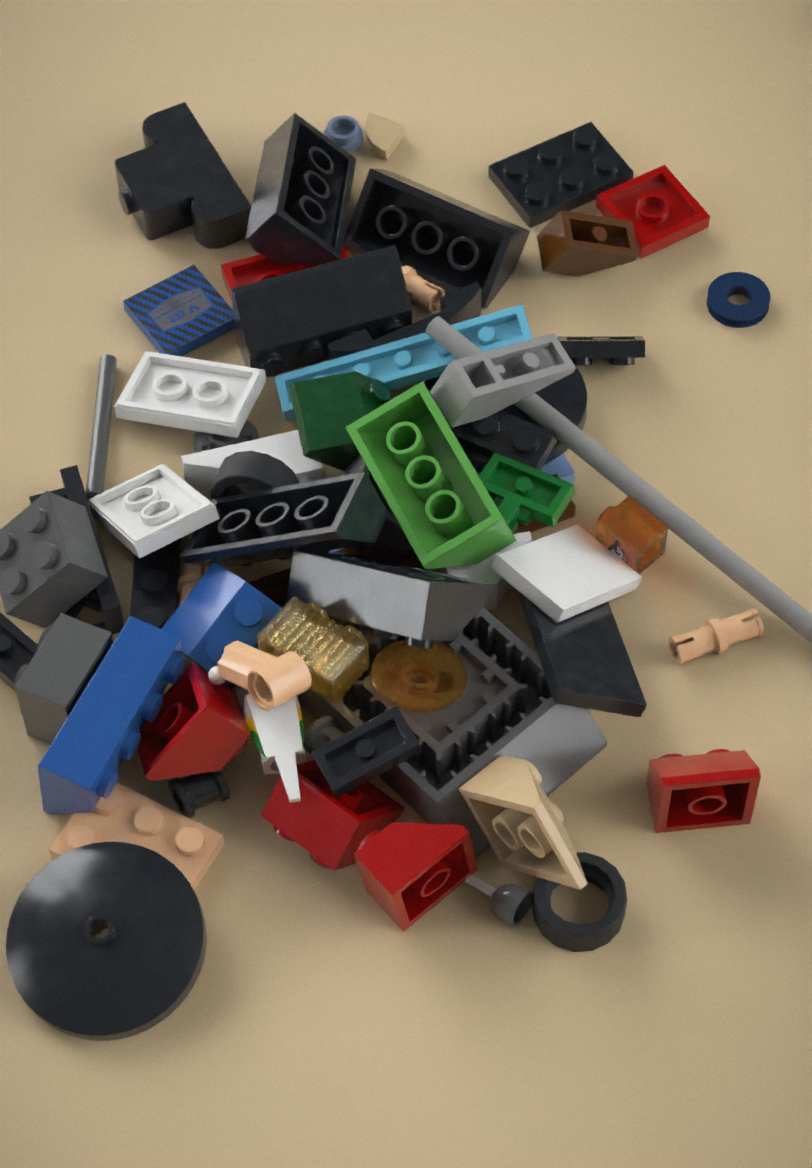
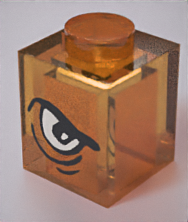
M626 497L616 507L613 505L607 507L598 517L596 522V540L638 574H641L665 553L668 527L631 497Z

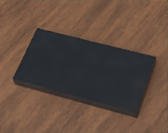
M517 590L553 701L558 704L641 717L647 703L609 602L557 623Z

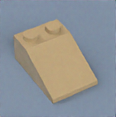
M500 755L459 788L460 793L503 867L579 890L588 884L572 840L562 824L564 816L558 806L547 798L540 785L542 777L531 762L525 759Z

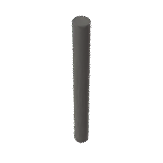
M108 354L101 356L99 363L86 485L88 501L104 492L117 364L116 357Z

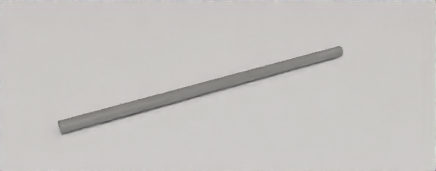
M440 316L435 317L426 328V334L457 359L483 352ZM536 393L514 403V405L544 429L556 433V438L812 644V614Z

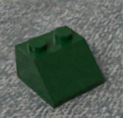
M352 371L298 381L290 385L289 392L303 455L345 472L346 468L360 455L345 427L391 400V393L387 384L378 379Z

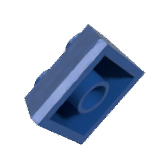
M213 562L162 630L181 637V653L209 673L212 667L218 666L217 662L224 653V647L235 641L262 651L266 643L270 641L286 620L287 616L283 608L248 582ZM228 680L223 683L231 689L235 686V684Z

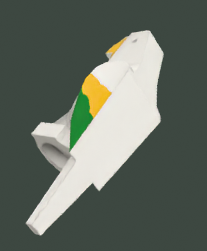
M250 694L246 695L244 700L245 720L254 743L260 751L264 775L280 774L289 802L301 801L296 764L306 762L302 712L297 696L267 711L260 708L253 701Z

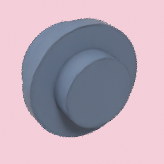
M337 116L331 119L324 130L325 136L347 152L356 150L363 142V130L358 122L350 116Z

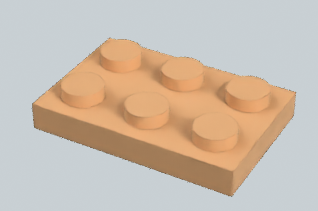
M116 782L110 796L107 799L101 797L92 812L74 813L49 848L51 858L55 859L70 850L93 843L124 842L143 846L172 862L184 874L193 890H195L225 845L223 834Z

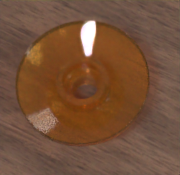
M405 640L386 646L375 657L371 670L374 688L383 699L398 708L412 712L439 711L456 703L465 692L468 679L466 667L454 651L442 644L434 642L433 648H419L405 645Z

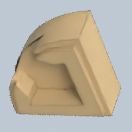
M369 113L365 123V133L373 153L387 161L405 136V125Z

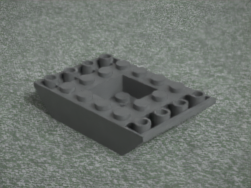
M483 606L454 641H434L433 648L405 645V636L398 635V639L374 637L370 635L371 627L364 626V630L339 628L314 648L312 658L305 660L311 675V686L307 691L297 695L299 703L315 718L320 719L328 715L338 721L339 729L344 733L398 706L418 740L422 752L378 776L429 824L463 825L469 831L475 858L491 846L459 791L462 785L500 755H505L531 762L542 777L540 785L548 797L607 746V740L589 709L555 703L538 654ZM438 682L447 683L454 690L447 696L439 697L431 694L428 688Z

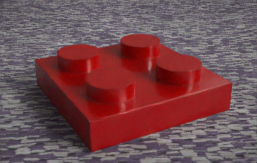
M665 164L596 196V207L604 217L632 221L640 259L709 227L710 215Z

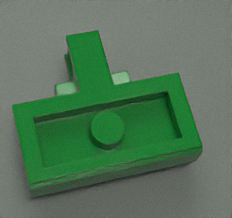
M498 453L493 454L479 475L513 534L516 532L519 523L527 526L532 518L554 527L575 494L574 484Z

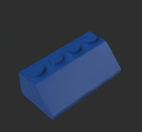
M130 616L37 766L43 811L50 814L92 812L101 797L107 799L110 796L118 779V772H116L124 758L130 760L133 757L140 743V730L146 720L153 722L157 717L163 703L162 693L168 683L174 685L183 672L185 659L181 657V637Z

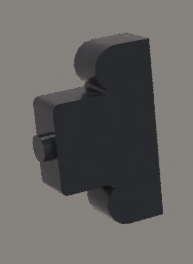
M183 102L148 116L142 125L145 149L120 157L114 162L119 189L118 196L125 214H133L148 240L161 238L192 225L196 241L206 248L218 249L244 240L251 205L187 104Z

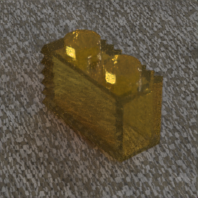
M292 597L257 635L259 650L275 657H279L288 651L298 654L309 668L311 675L310 689L334 704L338 703L340 697H344L345 692L350 690L352 684L356 683L357 679L362 676L364 671H367L370 665L368 643L360 631L352 626L343 627L342 625H337L334 620L329 619L327 613L319 605L312 602L306 605L304 601L300 602L297 597Z

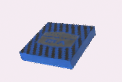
M195 265L123 301L125 312L161 354L182 357L235 329L234 311Z

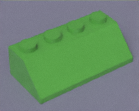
M423 381L345 427L425 569L478 564L517 541Z

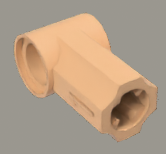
M235 641L224 647V653L217 662L220 677L247 689L253 701L263 710L269 711L307 691L311 686L309 668L305 661L295 652L288 651L279 657H275L247 644Z

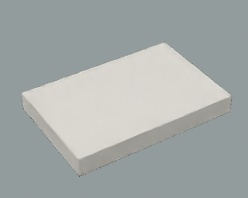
M145 351L114 406L115 415L119 419L237 438L266 383L265 370Z
M165 464L156 466L88 501L93 517L139 559L220 519L216 506Z
M578 524L496 555L491 566L497 574L557 623L637 590L643 578Z

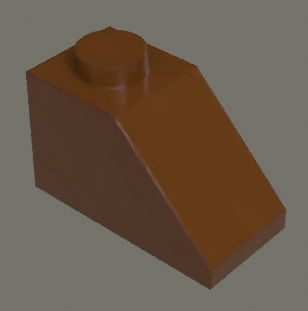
M560 210L537 235L543 272L579 277L633 262L639 257L632 221Z

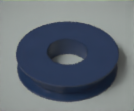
M744 272L726 273L717 277L710 284L706 301L707 309L711 316L721 324L734 328L750 327L761 322L767 315L770 291L761 279L752 274ZM734 294H740L747 297L749 302L745 305H735L727 298Z

